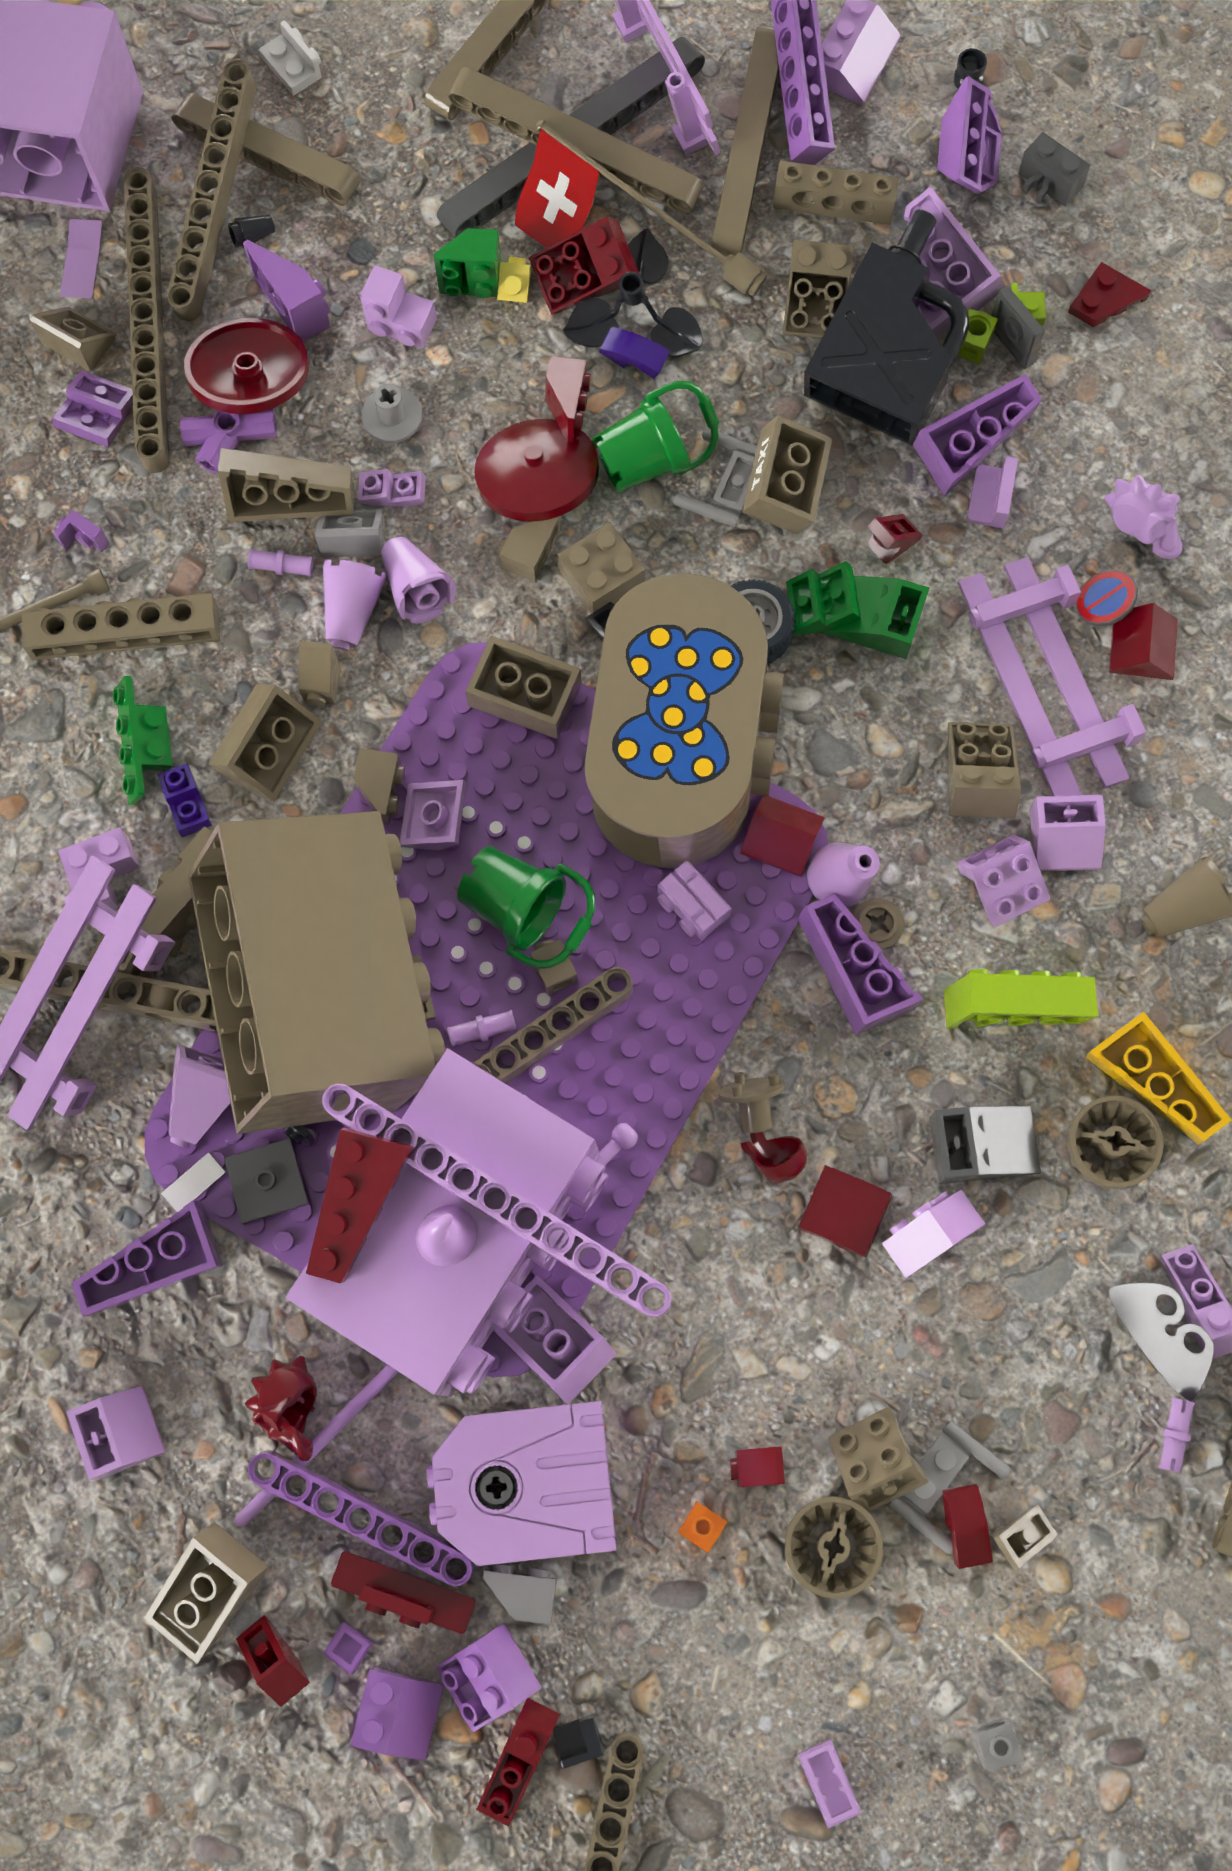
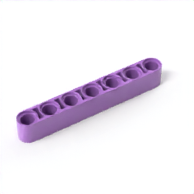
M272 1450L259 1453L249 1462L248 1476L256 1485L448 1585H463L471 1577L473 1562L449 1541ZM267 1458L273 1462L275 1472L272 1477L266 1478L259 1474L257 1466L260 1459ZM300 1475L305 1478L307 1488L304 1493L297 1494L291 1491L289 1487L291 1476ZM330 1491L337 1495L339 1504L335 1510H327L322 1506L320 1501L322 1493ZM357 1508L366 1509L371 1517L370 1524L364 1527L357 1526L352 1520L353 1510ZM393 1524L401 1528L403 1533L402 1540L397 1543L388 1542L383 1533L386 1526ZM421 1541L430 1542L435 1549V1554L430 1559H421L415 1552V1546ZM452 1558H460L466 1563L467 1570L461 1576H454L449 1573L447 1563Z

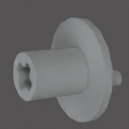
M383 384L366 399L362 407L361 419L366 432L374 439L384 443H398L409 439L417 432L422 422V407L418 398L409 390L393 384Z

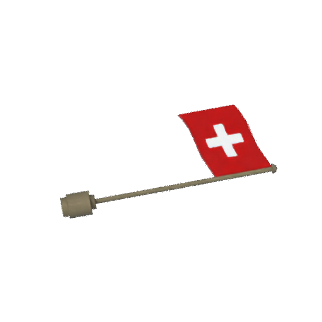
M545 120L537 122L536 129L540 133L534 161L518 200L515 214L516 227L545 248L583 229L593 206L598 179L601 173L723 263L721 270L724 271L722 275L724 280L743 294L749 293L751 296H755L767 278V275L762 273L763 269L741 252H738L735 256L730 254L726 258L546 126Z

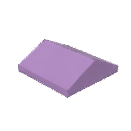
M465 780L408 784L400 845L408 848L439 851L458 844L467 782Z

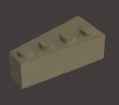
M224 448L220 450L218 474L229 522L354 515L355 489L351 466Z

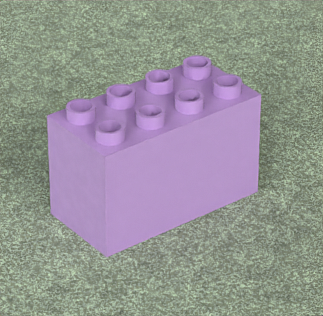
M0 0V195L104 211L111 210L143 94L115 11L109 10L104 5L93 1H85L77 6L51 2L50 0Z
M448 1048L402 1117V1120L560 1220H563L573 1203L588 1211L600 1194L609 1176L604 1173L606 1167L599 1163L601 1156L594 1138ZM404 1132L399 1134L395 1141L410 1145L412 1136L410 1133ZM430 1153L425 1159L426 1169L435 1170L439 1168L443 1162L442 1153ZM404 1163L399 1173L400 1176L394 1188L390 1190L378 1219L373 1223L366 1237L367 1240L346 1281L340 1284L306 1274L307 1263L285 1298L432 1394L452 1397L455 1390L458 1389L462 1393L467 1391L472 1395L487 1375L495 1360V1357L482 1350L492 1331L498 1325L511 1333L522 1319L533 1299V1296L521 1288V1285L534 1264L549 1272L558 1260ZM470 1171L461 1172L456 1178V1187L461 1190L470 1188L474 1182L473 1173ZM491 1192L486 1199L488 1208L492 1210L501 1208L506 1200L504 1192ZM448 1205L461 1207L470 1214L476 1224L477 1238L474 1248L467 1258L455 1265L442 1267L431 1264L422 1257L417 1248L416 1233L420 1223L428 1213L439 1207ZM531 1210L523 1211L517 1219L519 1228H532L537 1222V1214ZM556 1230L549 1237L550 1247L556 1250L564 1248L569 1241L568 1233L563 1230Z

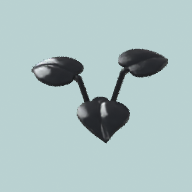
M648 228L640 232L628 244L639 273L627 272L621 276L619 280L621 294L616 296L617 302L613 311H611L609 304L605 300L588 298L575 307L568 323L563 329L564 335L578 345L601 347L611 327L619 328L614 317L618 315L622 303L625 302L630 306L643 303L654 321L658 323L651 331V340L670 351L668 357L683 356L698 351L702 346L701 329L692 314L685 309L671 307L666 310L661 319L646 296L644 282L650 284L658 282L666 274L669 266L665 249Z

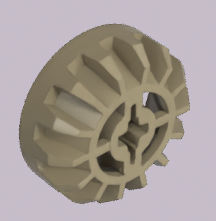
M1112 1095L1095 1099L1078 1112L1068 1127L1070 1130L1066 1140V1148H1069L1072 1167H1077L1083 1174L1082 1179L1099 1185L1100 1189L1125 1190L1147 1179L1156 1170L1162 1158L1164 1141L1158 1121L1149 1109L1128 1097ZM1111 1124L1104 1132L1094 1130L1090 1133L1098 1125ZM1111 1137L1114 1138V1144L1119 1146L1115 1151L1112 1150V1144L1107 1142ZM1087 1148L1095 1149L1096 1154L1104 1160L1103 1168L1091 1159ZM1123 1156L1131 1158L1122 1168L1109 1169L1110 1162L1116 1161Z
M824 1497L811 1501L795 1513L786 1529L784 1554L792 1575L802 1586L819 1596L838 1599L859 1593L873 1581L879 1571L883 1558V1540L874 1518L862 1506L841 1497ZM832 1521L830 1529L821 1533L817 1539L809 1536L810 1532L818 1524ZM846 1527L854 1536L856 1552L850 1550L849 1539L845 1536ZM836 1536L837 1544L842 1546L841 1552H834L832 1558L828 1557L829 1550L824 1548L825 1541H832L833 1537ZM807 1542L815 1544L817 1555L821 1559L819 1569L811 1562L808 1556ZM848 1556L854 1557L848 1567L842 1571L834 1572L836 1564L842 1563Z

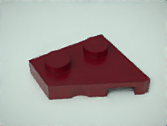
M1101 262L1070 305L1068 313L1095 327L1105 322L1110 316H1117L1125 312L1128 306L1138 301H1141V303L1146 301L1151 290Z

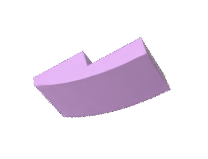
M388 469L360 472L358 502L377 506L425 505L426 476L422 471L394 475Z

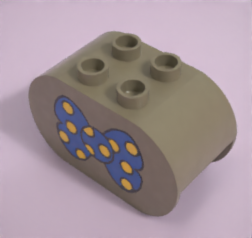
M683 573L663 575L644 581L619 599L610 612L605 627L585 758V777L593 797L595 819L606 839L624 855L654 867L678 868L687 860L694 866L717 856L741 832L748 817L751 795L769 797L775 738L760 737L759 732L777 734L784 674L767 672L768 641L763 623L757 611L741 593L717 579L698 574Z

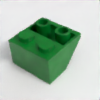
M467 228L434 253L439 294H447L449 296L472 295L480 298L497 297L500 262H502L498 230Z

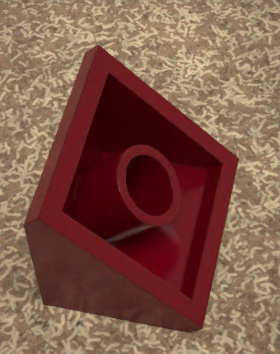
M1154 602L1133 607L1132 611L1122 620L1112 624L1109 673L1173 680L1178 619Z
M763 796L753 814L740 854L802 877L825 817L770 796Z

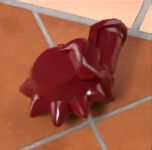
M299 1356L290 1364L274 1359L272 1360L268 1376H257L251 1379L257 1394L245 1402V1406L254 1411L252 1417L253 1424L259 1425L268 1434V1438L282 1443L287 1449L298 1455L301 1461H309L313 1452V1444L303 1433L308 1415L315 1410L313 1407L317 1397L315 1381L308 1373L304 1356Z

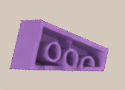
M1026 374L919 431L913 446L944 496L1033 415L1042 399Z
M835 894L804 907L797 919L855 1035L914 1011L924 1000L916 990L913 991L905 982V977L897 967L894 968L883 956V950L875 941L872 942L862 931L861 924Z
M191 1201L183 1209L156 1225L155 1228L145 1235L137 1238L120 1252L109 1257L71 1283L82 1316L95 1315L222 1267L223 1264L201 1201Z

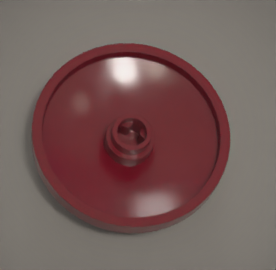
M241 318L220 323L197 337L186 353L184 370L191 392L205 405L227 413L251 414L275 408L296 395L307 379L309 362L307 350L302 339L289 327L268 319Z
M533 419L513 424L489 439L478 454L474 473L478 492L486 505L493 511L513 520L543 521L572 511L588 498L598 480L599 462L594 444L583 431H576L574 444L566 442L556 420Z

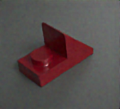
M904 514L874 518L867 527L873 533L867 544L885 564L893 561L923 537Z

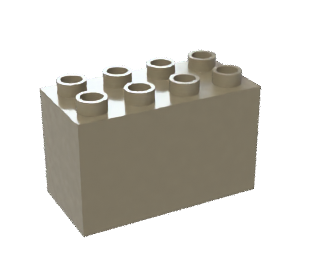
M380 811L218 822L188 873L237 1134L336 1120L324 1109L322 1104L324 1092L329 1086L334 1084H345L387 1111L395 1112L422 1088L445 1052L440 1031L437 1028H427L422 1003H426L430 996L428 970L423 962L413 963L408 938H412L416 930L415 909L408 897L399 898L394 875L400 872L402 866L401 845L395 834H385ZM347 1094L338 1096L334 1101V1110H345L350 1104V1096Z

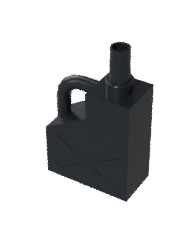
M920 209L914 212L897 245H892L889 249H886L873 242L871 243L804 371L805 397L913 446L919 431L924 428L947 384L949 370L967 337L970 326L968 310L962 300L949 290L927 281L928 267L922 265L919 257L937 220L931 213ZM922 300L941 308L950 317L951 326L943 344L938 340L917 309Z

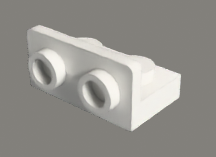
M284 20L279 23L282 34L258 50L261 59L294 96L322 78L319 67L321 59L313 47H307L299 30L295 27L292 29Z

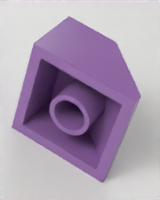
M374 1666L369 1670L350 1746L388 1756L426 1760L444 1684Z

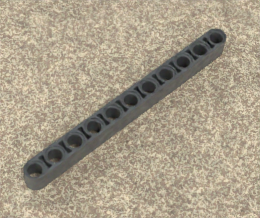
M680 37L672 43L692 78L704 66L705 57L687 38ZM659 51L569 115L610 135L615 133L668 95L665 80H667L671 71L661 52ZM529 142L445 201L438 209V220L454 237H457L467 228L479 229L519 200L532 167L537 145Z

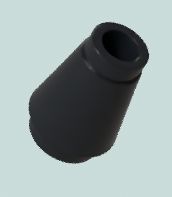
M268 214L265 216L234 218V222L228 223V230L236 248L240 246L244 248L243 242L247 240L256 243L275 233V226L271 216Z

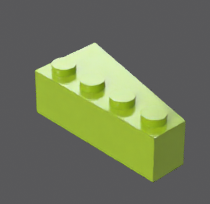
M987 969L969 970L966 976L944 989L946 1028H959V1024L965 1021H975V1027H989L990 1024L1002 1023L1004 1020H1008L1009 1026H1022L1035 1023V1019H1039L1040 1025L1085 1024L1099 1016L1095 977H1082L1081 972H1067L1061 974V976H1051L1050 971H1036L1030 975H1020L1019 970H1004L999 972V974H989Z

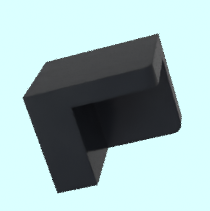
M594 1714L554 1727L553 1734L559 1751L562 1769L604 1755L605 1750Z

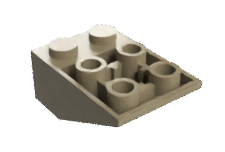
M793 240L782 334L813 338L823 337L850 285L854 253L853 245Z
M948 722V803L950 816L1015 818L1021 793L1013 725Z

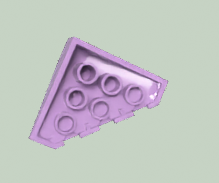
M930 186L906 206L904 219L908 221L907 226L914 212L918 209L931 213L937 220L919 257L922 265L928 267L927 281L943 287L958 296L967 310L971 308L978 311L998 295L999 290L1004 288L1001 275ZM924 300L921 301L917 309L935 335L951 326L950 317L947 312Z

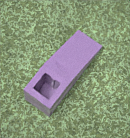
M1194 1244L1161 1255V1260L1173 1289L1181 1296L1184 1302V1315L1188 1324L1200 1326L1211 1337L1214 1345L1213 1359L1232 1353V1308ZM1192 1332L1203 1351L1205 1341L1198 1333Z

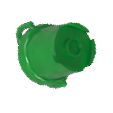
M677 380L646 394V399L641 401L637 410L603 432L593 436L591 440L595 448H599L601 452L599 459L614 488L617 487V491L620 494L669 472L683 475L709 459L717 446L719 421L709 396L705 395L700 387L689 381ZM675 389H688L695 393L707 427L711 430L708 447L703 454L691 462L672 418L658 398Z
M492 846L482 849L471 861V864L476 866L471 876L464 873L457 890V900L503 933L506 943L509 944L506 948V953L516 960L537 969L552 968L564 962L573 951L576 952L593 924L591 920L595 911V894L590 883L578 872L561 863L557 864L555 869L551 867L550 869H539ZM564 875H566L583 887L587 896L585 915L579 919L564 944L566 947L559 955L549 960L530 958L518 950H527L545 934L553 922L565 895L566 880Z

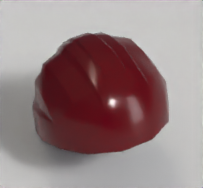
M763 1132L750 1133L752 1142L746 1141L741 1143V1148L751 1157L758 1170L765 1175L768 1181L775 1184L794 1179L803 1171L807 1163V1150L803 1142L794 1136H782L766 1140Z

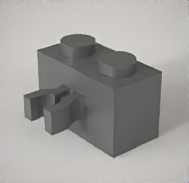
M1042 132L1024 151L1018 172L1019 175L1027 180L1023 185L1022 191L1027 194L1031 188L1038 187L1040 191L1035 199L1037 202L1041 203L1046 194H1048L1060 204L1066 206L1083 188L1090 164Z

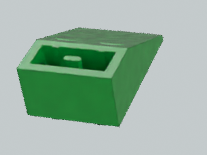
M854 576L860 618L820 633L907 659L930 588L900 578Z

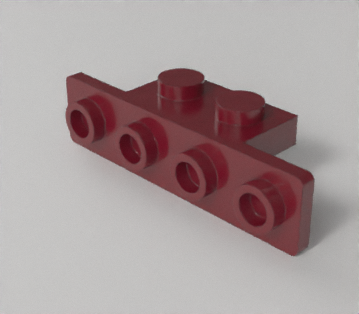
M347 1551L341 1553L331 1580L332 1587L359 1596L358 1600L367 1603L366 1610L382 1616L386 1615L387 1610L401 1615L399 1622L414 1628H420L421 1623L426 1625L433 1623L464 1634L476 1603V1599Z

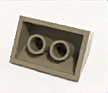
M256 684L208 764L232 782L275 802L322 721L278 686Z

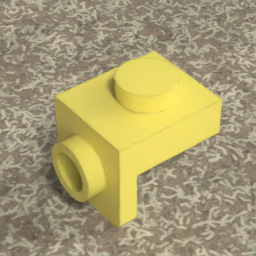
M508 257V263L500 262L497 300L528 303L530 278L533 268L531 265H526L525 258Z

